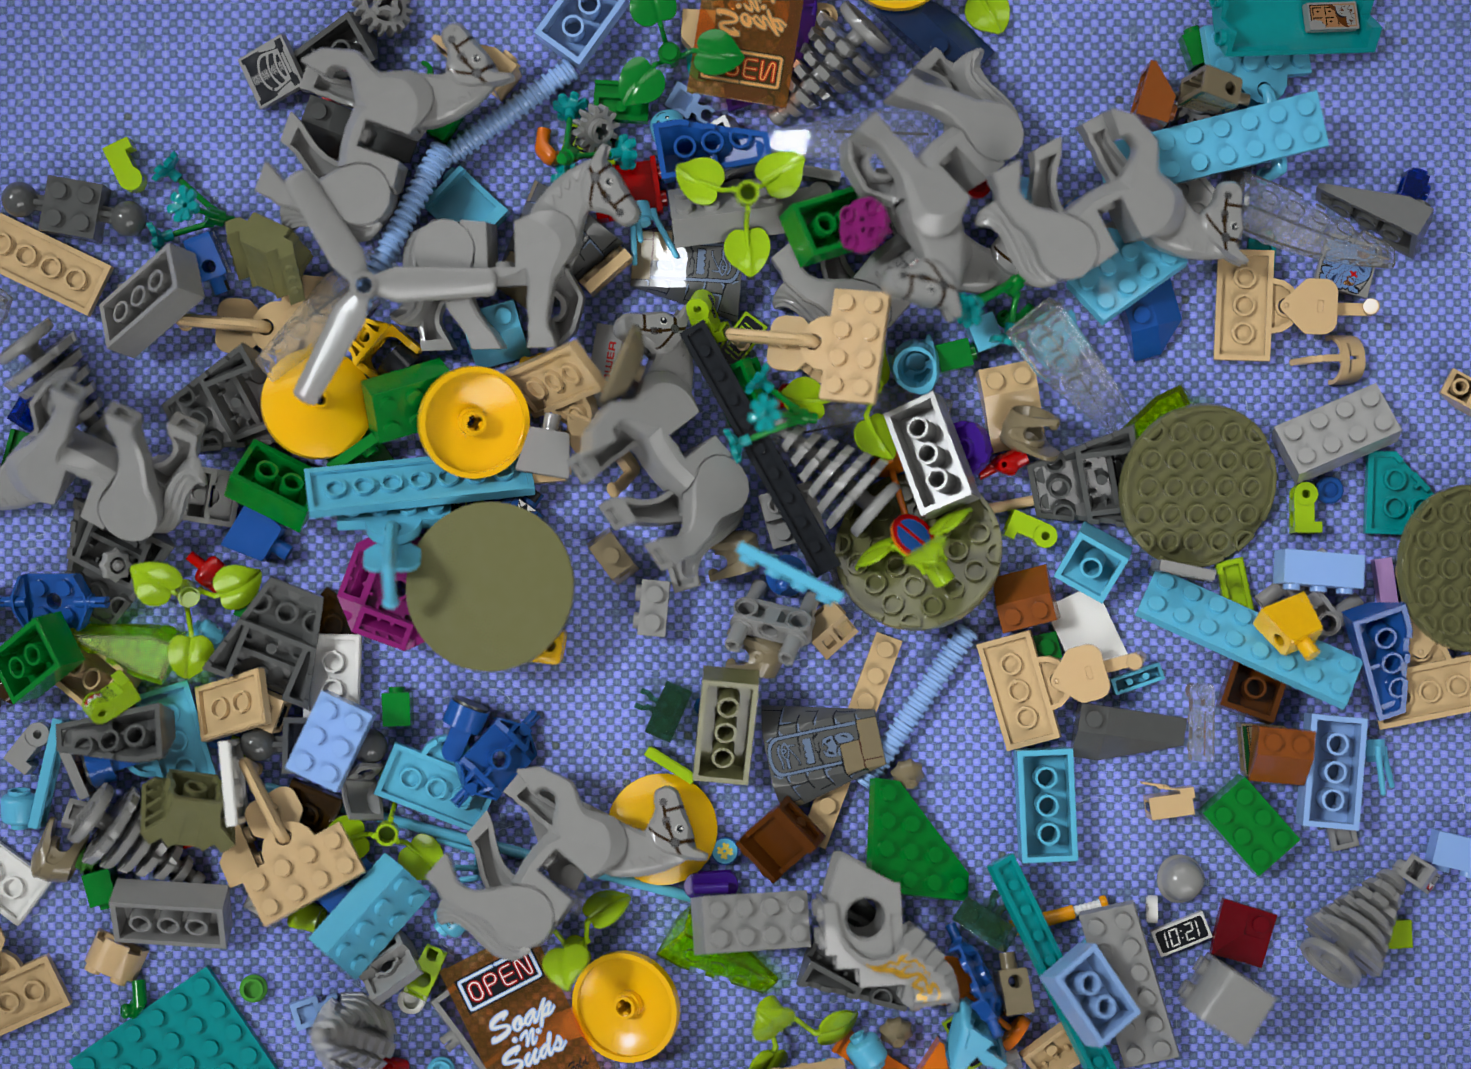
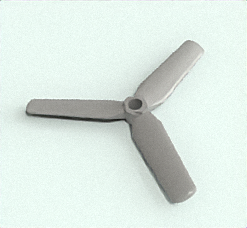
M307 169L299 170L285 180V186L330 265L350 281V291L333 307L293 390L294 395L300 401L310 405L317 404L364 325L369 300L376 296L397 303L489 297L496 293L497 278L494 270L491 268L394 267L377 274H372L368 271L363 248L311 172ZM363 278H368L372 281V288L367 293H360L357 288L358 282Z

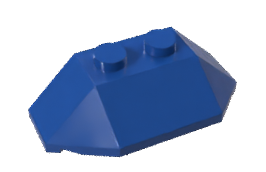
M1170 278L1120 313L1133 362L1161 355L1182 320Z

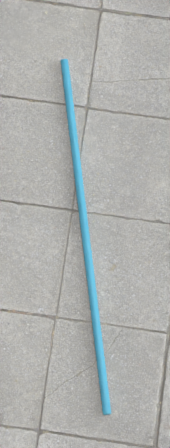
M269 782L265 784L268 793L278 787H282ZM343 803L340 813L347 814ZM384 812L383 821L388 820L389 813ZM394 815L393 821L399 828L472 846L466 836L467 833ZM497 841L500 854L525 859L531 851L530 849ZM604 874L598 878L691 902V898L686 895L685 890L678 887L648 884L634 877H613Z

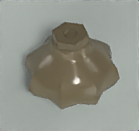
M911 758L905 761H898L896 767L890 772L893 780L900 781L905 789H914L925 775L922 771V763L914 762Z
M900 1016L887 1018L886 1022L879 1027L881 1041L887 1042L896 1048H901L913 1035L911 1022L903 1020Z

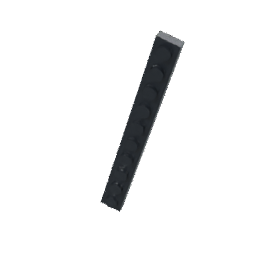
M702 320L679 333L736 436L739 438L746 434L751 436L758 433L759 431L756 430L757 422L751 423L748 420V414L755 412V410L751 408L748 396L706 321ZM769 435L752 441L751 445L744 447L747 456L815 577L818 578L840 566V560Z

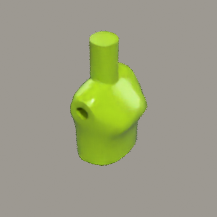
M312 902L289 915L287 924L291 928L313 933L326 919L328 911L323 905Z

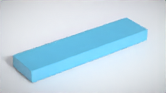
M56 717L52 719L28 828L40 829L47 825L62 760L56 747V724L69 722L70 719Z

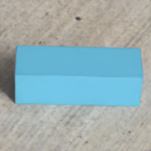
M1154 662L1138 670H1131L1111 677L1109 681L1113 695L1117 696L1163 680L1165 677L1160 662Z

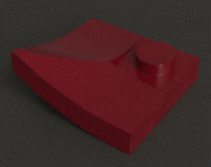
M1222 897L1214 926L1210 954L1262 968L1277 914Z

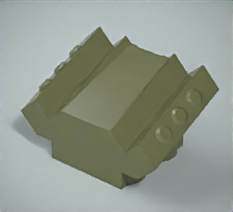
M255 212L252 213L248 220L237 217L225 222L227 243L230 245V254L233 257L232 261L239 281L250 277L252 287L259 286L276 294L277 299L289 295L291 305L306 300L302 276L313 255L289 227Z
M169 769L166 778L154 777L142 784L140 830L142 837L149 845L162 839L168 848L172 845L193 846L200 848L202 852L213 845L221 853L235 846V826L226 827L222 780L218 778V775Z

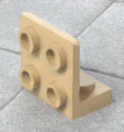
M619 246L610 252L601 263L589 270L579 282L594 297L632 263L633 258L625 248L623 249Z

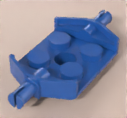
M25 573L17 577L11 596H0V607H10L22 627L34 617L61 611L69 628H76V631H80L87 627L94 608H109L110 602L107 601L110 598L108 596L95 597V594H92L80 573ZM53 593L60 596L61 606H57L53 602Z
M531 710L528 716L519 723L495 717V722L460 760L454 761L462 786L460 791L450 801L457 808H460L469 796L477 795L496 801L500 798L506 787L518 775L516 771L527 768L536 758L537 751L531 736V728L541 716L536 711ZM501 751L505 755V762L502 766L496 767L493 764V756Z
M956 922L950 923L945 926L951 939V944L947 951L949 954L955 951L963 970L970 974L973 981L970 983L971 990L977 999L980 998V1000L970 1005L985 1024L988 1025L993 1036L992 1038L998 1039L1004 1036L998 1022L1002 1012L1001 1005L1003 999L997 994L993 986L991 973L982 960V951L970 945L966 938L961 936Z

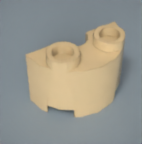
M99 928L85 958L86 965L84 969L92 974L100 975L102 973L107 975L112 983L125 986L127 981L132 982L137 979L149 950L134 943L115 942L114 934Z

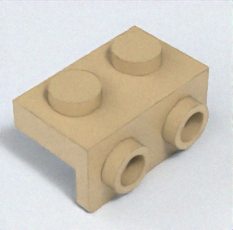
M1061 1022L1019 1052L1030 1069H1073L1080 1064Z

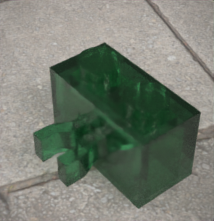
M669 679L660 697H655L651 691L642 688L640 693L647 695L650 701L656 703V706L648 703L642 705L638 702L634 705V708L639 710H650L652 712L645 732L670 743L693 690Z
M994 889L988 906H985L975 898L966 896L952 920L995 949L1006 952L1018 932L1014 924L1002 917V914L1007 911L1005 904L998 906L994 912L998 905L997 899L1000 896L998 890Z

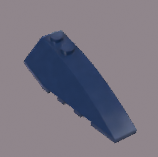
M860 0L921 59L936 47L947 60L954 63L967 52L976 48H982L984 50V56L981 61L982 66L995 53L956 14L931 0L917 8L906 11L882 10Z

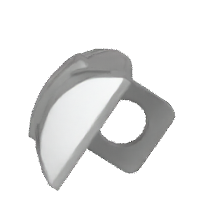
M359 763L349 772L342 787V798L349 820H384L382 797L374 795L377 785L375 776L383 770V764ZM371 769V771L366 772L363 775H359V772Z

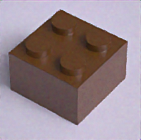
M1230 659L1215 707L1269 725L1275 721L1286 684Z

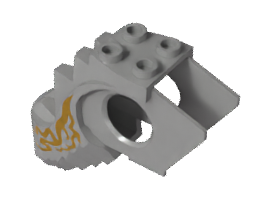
M841 850L833 851L822 891L816 894V899H812L813 916H816L819 926L814 927L815 944H818L819 950H823L826 956H831L832 963L836 969H854L855 981L859 983L860 988L898 985L896 995L912 1012L920 1011V1008L946 1004L948 1013L958 1012L960 1004L957 979L953 968L944 959L945 954L926 936L921 927L911 921L902 924L900 882L894 883L866 868L865 863ZM863 898L872 899L877 909L874 920L864 927H854L849 924L846 917L850 906Z

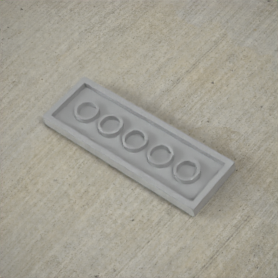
M1134 900L1080 911L1079 919L1086 942L1097 945L1141 1011L1135 1019L1115 1035L1124 1067L1129 1068L1179 1057L1178 1045Z

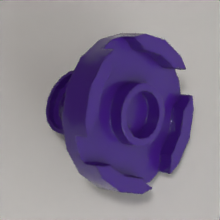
M959 421L953 423L973 476L977 475L986 468L991 454L994 452L990 437L985 428L976 422Z

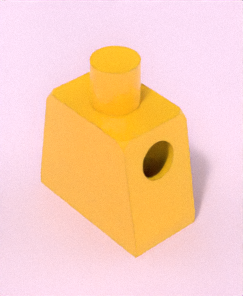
M1304 591L1261 608L1253 625L1281 655L1286 656L1299 650L1305 660L1310 661L1320 654L1321 651L1315 642L1323 631V626Z

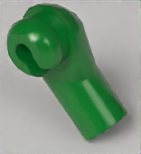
M1027 303L1019 313H1016L1014 324H1017L1016 330L1022 329L1038 313L1032 304ZM1001 310L997 314V323L1004 329L1005 323L1009 322L1010 312H1007V310Z
M146 979L132 981L133 998L129 1004L121 1005L120 1015L122 1018L135 1019L146 1006Z

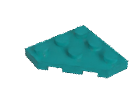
M1375 451L1366 455L1363 534L1402 535L1414 511L1423 501L1434 494L1430 490L1431 488L1416 472L1411 470L1396 451Z

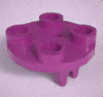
M859 198L849 206L843 207L840 212L839 233L842 245L859 254L869 253L880 245L886 235L892 233L891 228H889L891 220L887 208L881 201L875 198Z

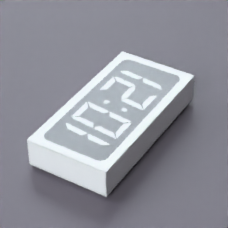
M1201 910L1149 930L1161 958L1213 937Z

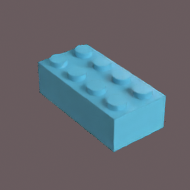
M1066 746L1013 750L1018 860L1021 863L1078 861L1073 748Z
M384 853L308 939L352 978L357 980L431 896V893L404 867Z

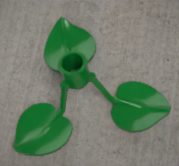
M630 0L629 9L634 21L644 27H651L658 23L663 44L658 51L659 61L653 62L650 65L647 59L638 56L632 58L624 65L619 78L621 102L623 106L628 107L647 104L657 100L665 89V77L660 70L655 69L658 66L668 69L675 68L679 65L681 59L684 60L687 56L695 53V68L702 74L716 76L737 68L744 61V54L734 39L727 32L720 29L705 31L697 40L698 48H692L681 53L678 45L668 42L662 22L671 20L676 15V0Z

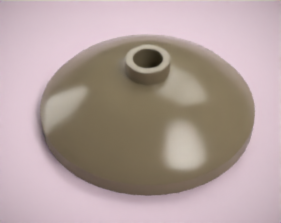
M636 324L631 326L610 371L599 401L603 404L612 402L624 395L631 387L633 381L640 382L646 366L641 363L645 347L642 331Z

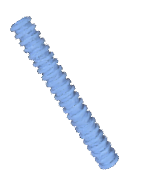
M563 58L560 65L556 63L553 70L549 68L546 75L542 73L539 80L535 78L532 85L528 83L525 90L521 88L518 95L514 93L511 100L507 98L504 105L500 103L497 110L493 108L490 115L486 113L483 120L479 118L476 125L472 123L469 130L465 128L462 135L458 133L455 140L451 138L449 140L450 143L446 146L451 149L453 156L448 158L449 164L444 165L445 170L451 169L453 164L457 166L460 159L464 161L467 154L471 156L474 149L478 151L481 144L485 146L488 139L492 141L495 134L499 136L502 129L506 131L509 124L513 126L516 119L520 121L523 114L527 116L530 109L534 111L537 104L541 106L544 99L548 101L551 94L555 96L558 89L562 91L565 84L569 86L572 79L576 81L578 74L570 62ZM417 163L414 165V169L416 172H419V165Z
M439 142L430 143L431 149H427V157L422 158L423 164H419V172L414 173L415 179H411V187L406 188L407 194H403V202L398 203L399 209H395V217L390 218L391 224H387V232L382 233L383 239L378 240L377 244L379 246L373 250L375 254L369 257L371 261L367 262L368 271L372 274L393 268L392 263H396V255L401 254L400 248H404V240L409 238L408 233L413 231L412 225H416V218L421 216L420 210H424V203L429 201L428 195H432V188L437 186L436 180H440V173L445 171L444 165H448V158L453 156V152L446 145ZM363 278L357 285L360 293H367L372 288V281L368 278ZM377 296L369 300L368 308H372L373 304L371 302L375 301Z
M963 624L956 625L958 629L951 632L953 636L951 639L947 638V645L941 647L943 651L936 654L938 658L932 660L933 665L932 667L928 666V673L922 675L923 680L917 682L919 686L917 689L913 688V695H909L907 697L909 699L908 702L902 704L904 708L898 710V717L894 716L893 724L888 725L889 730L883 732L885 736L881 740L886 764L855 779L867 789H870V779L885 775L884 770L890 768L889 763L890 761L894 762V755H898L900 753L899 748L905 746L903 743L905 739L909 740V733H913L915 731L913 729L914 726L920 724L918 720L924 718V711L928 712V705L933 704V698L939 696L937 693L939 689L943 690V683H948V676H952L954 674L952 670L958 668V661L962 662L963 654L968 653L967 648L973 646V643H971L973 639H978L977 634Z

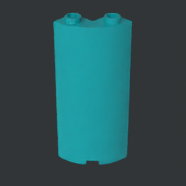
M1209 0V4L1212 7L1215 32L1214 43L1220 47L1225 57L1371 53L1376 51L1383 28L1370 15L1374 0ZM1356 1L1360 27L1356 31L1305 32L1302 10L1304 4Z

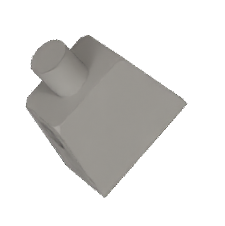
M545 413L542 428L530 426L516 465V471L569 480L570 466L566 459L570 457V434L559 431L561 415Z

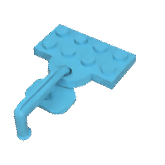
M1206 25L1199 29L1205 65H1211L1242 79L1241 92L1250 95V103L1247 108L1279 99L1287 87V77L1307 76L1312 73L1309 54L1225 57L1220 47L1214 43L1215 32L1213 25ZM1286 157L1271 161L1272 167L1260 168L1256 173V180L1260 184H1265L1284 175L1287 172Z
M452 504L337 516V530H366L367 536L372 541L377 542L364 551L363 566L369 572L382 573L384 595L382 604L385 608L394 609L400 602L396 594V572H410L416 570L421 565V549L410 543V541L420 535L422 528H431L437 521L451 513Z

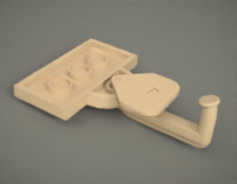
M1239 249L1249 259L1247 265L1241 264V266H1236L1224 259L1217 260L1213 360L1270 362L1271 334L1281 333L1290 328L1294 323L1304 334L1325 335L1336 327L1337 316L1369 317L1379 311L1380 303L1374 298H1369L1364 303H1338V288L1329 279L1308 278L1294 289L1286 281L1274 278L1275 250Z
M303 275L302 282L306 300L293 305L290 303L289 295L282 297L281 301L269 302L260 309L249 299L227 298L219 304L217 316L186 313L176 324L183 331H189L193 327L216 329V345L225 353L231 352L242 342L251 348L258 345L265 353L277 356L278 363L291 353L315 347L333 307L338 303L340 278Z
M835 288L831 316L819 317L808 324L803 317L783 315L773 321L770 331L728 328L725 331V336L740 351L747 350L751 343L768 344L767 362L775 370L795 372L807 363L814 370L823 372L819 394L821 401L876 405L892 296L877 291Z
M574 339L513 366L503 374L518 386L534 419L550 412L561 415L560 421L567 425V433L570 434V446L575 453L581 452V436L598 412L597 401L593 394L603 391L606 379L589 358L584 348ZM630 450L616 460V463L624 473L615 482L607 484V492L613 498L618 497L640 473V465Z
M1395 566L1394 570H1395V575H1396V579H1397V569H1396V566ZM1410 617L1413 631L1412 638L1409 641V653L1411 655L1410 663L1407 666L1406 679L1408 680L1406 713L1382 721L1377 720L1379 730L1471 712V654L1451 658L1448 649L1427 637Z
M1031 629L976 644L1007 751L1060 738L1062 735L1055 715V709L1063 706L1070 697L1081 703L1105 697L1110 690V681L1107 673L1128 667L1132 670H1138L1147 659L1146 653L1137 651L1103 660L1101 651L1092 644L1068 649L1062 660L1050 655L1038 656Z
M247 757L239 760V767L256 799L247 806L245 819L252 834L264 839L262 846L264 864L244 874L240 879L264 927L268 928L367 871L341 822L315 835L311 828L300 823L303 806L293 789L282 786L268 793L260 778L263 772L261 763Z
M1 927L0 1036L73 1003L50 954L47 953L23 964L16 954L3 949L6 937Z

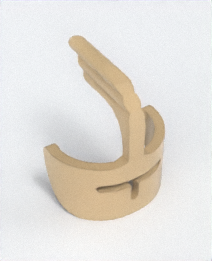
M1351 335L1325 336L1326 341L1332 340L1337 344L1340 351L1339 354L1307 356L1289 361L1290 366L1339 362L1340 370L1333 380H1328V385H1345L1357 382L1364 373L1366 363L1362 342L1357 337ZM1350 356H1356V359L1350 360Z

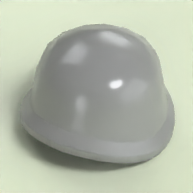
M1182 854L1166 858L1160 865L1157 873V886L1164 898L1175 903H1184L1194 899L1202 890L1205 882L1201 866L1193 858Z

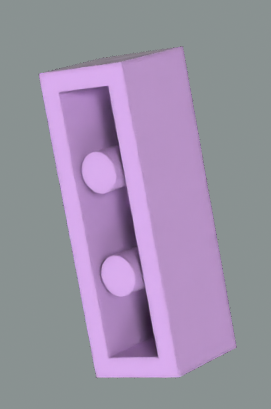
M1392 557L1370 560L1376 602H1398Z

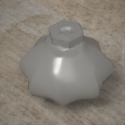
M115 547L111 551L103 553L102 560L98 566L102 571L103 578L110 579L116 583L120 579L128 577L132 563L129 560L128 552L120 551Z

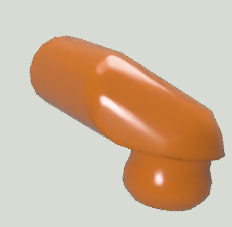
M538 127L535 142L536 155L548 166L559 165L556 160L559 151H555L549 144L551 129Z

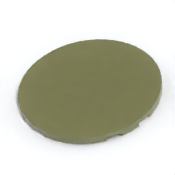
M1210 403L1192 404L1174 409L1147 427L1136 440L1125 460L1119 482V506L1125 527L1135 543L1157 560L1162 559L1196 567H1206L1222 562L1224 558L1235 551L1239 552L1255 537L1254 533L1260 527L1262 521H1266L1276 492L1277 470L1275 457L1262 430L1245 415L1234 409Z
M897 474L908 514L915 515L924 520L931 528L944 515L933 520L921 516L906 474ZM883 478L871 485L867 491L873 496H878L891 483V478ZM894 495L874 520L856 538L851 533V527L862 515L863 511L855 503L844 515L835 541V553L841 562V565L837 567V572L847 595L870 618L900 630H932L947 626L965 617L988 595L1001 567L1003 552L1002 536L997 518L989 503L981 495L980 499L953 510L972 507L973 512H969L951 531L943 533L948 539L943 547L944 553L948 558L946 563L954 574V578L939 588H935L927 574L922 575L916 566L905 564V557L895 550L890 551L881 560L868 566L859 567L858 571H856L855 566L859 558L871 545L891 537L890 528L892 522L901 515L896 495Z
M1457 485L1445 488L1434 493L1418 506L1409 518L1401 535L1396 565L1401 598L1406 603L1408 613L1413 622L1432 641L1448 649L1461 652H1471V485Z
M482 502L467 505L452 511L437 521L417 545L421 549V565L416 570L407 572V605L412 621L420 636L434 652L445 660L474 671L499 672L510 670L539 657L559 637L566 626L575 596L574 569L567 549L557 533L545 521L530 511L500 502Z

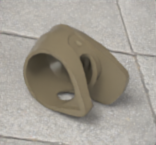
M1027 405L1013 406L1002 424L999 437L1002 443L1014 451L1027 453L1045 461H1055L1060 452L1046 440V436L1042 432V426H1048L1051 430H1057L1060 425V418L1039 407Z
M735 530L711 548L714 550L715 555H722L727 559V566L719 571L714 568L709 570L710 582L734 577L759 568L758 563L751 567L738 560L740 554L736 553L740 542L760 551L756 533L747 530Z
M747 635L741 648L748 652V662L737 663L735 659L730 658L727 660L725 667L759 670V678H775L782 666V663L778 660V654L783 644Z
M51 816L41 840L33 852L31 873L34 878H39L46 882L67 883L76 870V861L86 847L90 834L80 843H74L69 850L60 852L61 836H55L57 818Z

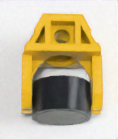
M370 318L365 319L364 325L348 350L352 355L353 364L369 378L420 364L423 360L420 356L423 352L420 344L400 326ZM389 337L398 338L402 343L397 345L385 357L378 370H376L371 361L373 356Z

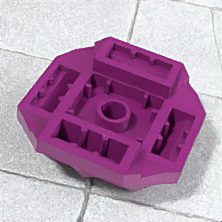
M418 536L410 541V543L417 546L422 538ZM368 537L355 545L337 594L338 600L348 620L351 632L402 651H407L425 641L418 633L412 621L406 594L402 597L397 596L400 602L396 608L387 609L383 606L382 573L369 572L363 566L364 551L377 543ZM396 572L395 582L403 581L406 584L407 572Z

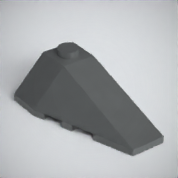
M348 11L295 50L294 54L303 74L306 65L301 61L302 58L320 48L358 50L372 64L378 60L377 37L374 31L368 32L369 26L367 24H359L362 19L361 16H354V12ZM337 71L333 78L338 79L350 77L344 71Z
M310 94L301 121L307 127L320 149L332 159L339 161L343 134L353 110ZM376 127L374 130L377 132L376 141L372 148L368 147V150L401 163H411L418 142Z
M1319 183L1316 188L1317 201L1343 218L1351 216L1360 225L1359 228L1366 233L1369 230L1374 231L1383 237L1380 241L1381 243L1414 259L1433 218L1434 208L1426 201L1421 199L1415 200L1409 196Z
M1077 701L1071 740L1073 757L1103 760L1183 746L1187 718Z
M161 703L127 709L104 724H96L89 717L56 724L57 752L138 764L164 759L176 738L174 710Z

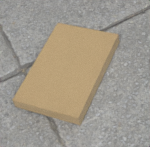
M265 668L252 669L230 676L229 679L224 678L195 687L201 742H210L272 723Z

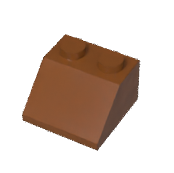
M1151 60L1141 73L1130 113L1139 118L1149 131L1153 132L1162 130L1164 126L1168 127L1170 121L1173 122L1178 105L1174 104L1176 95L1155 60Z
M1047 564L997 577L993 586L996 609L1003 633L1061 618Z
M1252 724L1248 780L1305 785L1314 760L1316 731Z

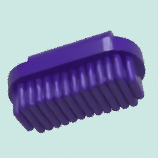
M731 869L698 871L690 874L684 880V890L690 898L734 895L738 890V879Z

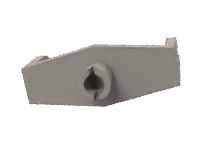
M453 983L429 1001L450 1030L440 1037L439 1040L442 1044H446L444 1047L449 1053L460 1044L478 1069H487L510 1049V1046L505 1044L481 1062L439 1004L457 990L455 983Z

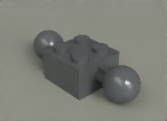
M48 175L44 195L37 194L35 189L25 182H14L4 189L1 197L4 209L12 216L26 217L34 211H40L41 216L38 230L46 234L102 244L105 223L112 224L113 228L123 236H135L144 230L147 222L145 210L136 202L123 201L114 208L108 207L111 189L105 185Z
M283 717V736H275L273 733L271 734L258 727L245 731L240 740L242 753L253 761H264L274 752H282V774H296L286 769L285 766L309 717ZM370 728L356 759L362 763H377L387 752L385 736L380 731Z

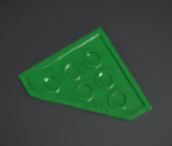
M882 778L870 779L866 868L894 883L900 882L901 895L957 902L968 901L969 873L902 783Z

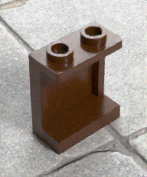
M787 795L745 831L736 842V845L742 854L757 866L761 874L774 884L783 873L807 853L813 852L826 835Z

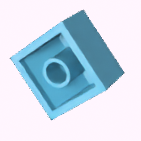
M514 299L480 308L488 322L499 332L507 349H471L467 338L476 366L490 368L519 360L523 356H531L530 350L527 348L528 343L518 306Z
M1084 521L1053 577L1103 603L1129 561L1133 548Z

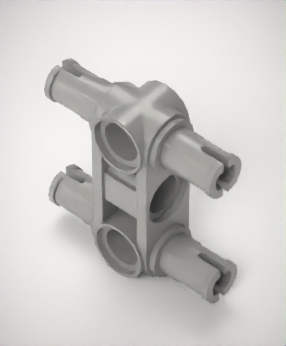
M1323 548L1317 550L1320 552H1326ZM1273 583L1254 597L1258 605L1264 608L1283 596L1288 598L1304 591L1319 620L1321 621L1324 616H1328L1331 620L1330 628L1327 631L1323 630L1318 637L1320 641H1324L1329 636L1337 634L1340 628L1345 625L1342 611L1364 604L1355 592L1334 606L1324 593L1309 592V587L1300 586V590H1283L1282 584Z
M756 579L752 582L747 596L736 600L734 603V614L730 620L731 630L725 640V647L729 651L739 652L747 635L782 643L783 646L778 654V660L782 664L792 665L799 649L812 641V630L816 622L814 615L820 601L815 599L816 593L806 592L799 609L764 601L768 585L766 582Z

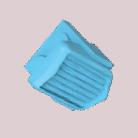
M966 996L960 998V1006L958 1012H954L946 1041L945 1055L949 1068L966 1069L978 1057L980 1062L986 1067L1004 1069L1008 1064L1002 1037L993 1039L988 1025L971 1007L970 1004L974 1002Z

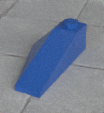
M684 119L652 124L663 184L677 181L675 173L677 164L696 158L706 157L714 159L722 166L724 171L755 165L764 156L771 154L768 132L725 127Z
M1365 603L1342 611L1353 652L1363 663L1360 671L1377 720L1382 721L1406 713L1408 680L1406 679L1407 666L1410 663L1411 655L1409 653V641L1412 638L1413 631L1406 603Z

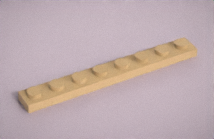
M879 632L875 633L848 708L875 709V712H877L903 641ZM850 782L813 800L808 817L826 835L818 847L823 849L827 847Z

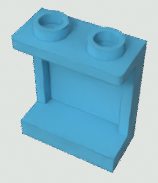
M461 165L456 169L452 167L446 172L442 178L444 182L437 189L432 188L433 194L428 195L429 201L424 203L425 209L437 220L447 219L457 222L461 220L481 221L495 224L498 228L511 215L509 210L485 190Z

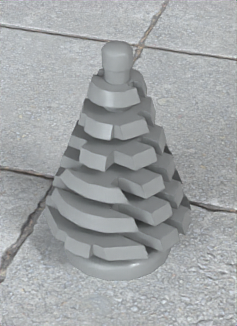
M844 1L840 6L841 14L853 28L848 34L843 32L845 30L843 26L828 16L826 12L820 10L816 20L818 25L825 30L822 32L816 27H811L808 34L809 39L815 42L813 45L816 49L808 43H804L800 50L805 55L803 58L815 69L808 68L802 60L796 59L793 68L798 77L803 81L800 82L791 74L788 75L785 85L791 93L787 94L781 90L777 97L781 105L769 114L771 122L775 125L781 126L790 114L795 118L805 114L800 107L801 104L810 110L820 106V103L812 93L819 95L825 102L835 99L832 95L833 91L824 81L830 83L833 89L840 94H844L851 90V87L845 84L847 82L845 78L856 86L867 82L865 76L858 73L860 70L873 79L882 75L878 64L871 62L873 60L871 55L865 49L860 48L861 44L866 41L881 54L888 53L893 47L874 23L849 1ZM819 51L822 55L826 57L820 56L817 52ZM835 69L842 71L843 75H841L840 72L835 71Z
M49 317L0 353L1 365L8 364L21 354H24L30 360L26 366L3 384L9 390L14 389L36 372L40 371L42 375L18 394L25 400L35 395L53 373L72 367L84 356L82 348L79 347L54 365L52 360L78 338L75 330H73L44 351L38 341L53 329L54 323ZM88 363L78 369L76 384L91 372ZM94 380L83 386L89 389L85 399L97 389ZM99 396L89 404L84 399L76 426L83 422L86 428L82 432L91 436L95 435L96 438L113 445L115 440L105 427L107 424L104 414L100 417L95 414L103 406L101 397Z
M782 418L781 420H775L776 425L786 422V420ZM798 425L795 429L789 427L776 432L778 436L780 435L785 439L781 444L785 453L791 447L797 451L790 460L795 468L804 458L809 461L799 475L803 483L817 469L822 473L808 490L812 499L829 481L834 483V486L817 506L821 514L827 510L842 492L847 494L846 498L826 521L830 530L856 503L863 511L862 515L851 527V533L857 538L901 488L896 482H891L878 496H873L867 491L889 464V461L881 458L860 482L856 483L853 479L872 458V454L864 452L844 472L841 468L852 456L856 448L847 445L832 462L828 457L840 442L831 438L818 450L815 446L823 437L818 432H814L808 439L802 436L807 428Z
M107 782L104 783L85 804L68 833L67 840L72 843H80L94 827L98 828L83 854L82 863L93 865L101 859L100 867L109 869L119 862L117 870L123 873L131 871L137 865L134 873L141 877H145L155 868L152 877L162 881L170 873H172L170 882H183L185 880L188 883L204 884L206 876L203 873L192 869L194 861L189 855L179 860L183 852L181 845H172L168 848L162 839L149 845L140 834L141 802L138 804L140 793L135 787H131L125 792L107 814L105 811L114 795V788Z
M1398 859L1392 866V870L1383 869L1376 874V878L1370 877L1362 882V886H1355L1348 891L1347 895H1341L1334 900V903L1325 905L1319 912H1315L1305 918L1304 924L1308 926L1306 929L1312 937L1304 939L1301 943V953L1312 967L1330 981L1351 989L1359 985L1362 974L1366 976L1368 973L1371 977L1381 975L1384 965L1383 960L1386 958L1389 947L1388 943L1391 941L1393 934L1392 927L1396 924L1398 909L1400 910L1402 903L1400 895H1403L1406 889L1405 880L1398 874L1406 863L1405 860Z
M363 991L340 992L342 995L340 996L342 999L340 1000L341 1003L333 997L322 1006L320 1012H318L310 1032V1043L318 1060L323 1063V1068L382 1069L388 1063L383 1059L385 1057H392L396 1047L394 1034H398L392 1013L384 1007L386 1002L384 1001L377 1006L372 1002L370 996Z

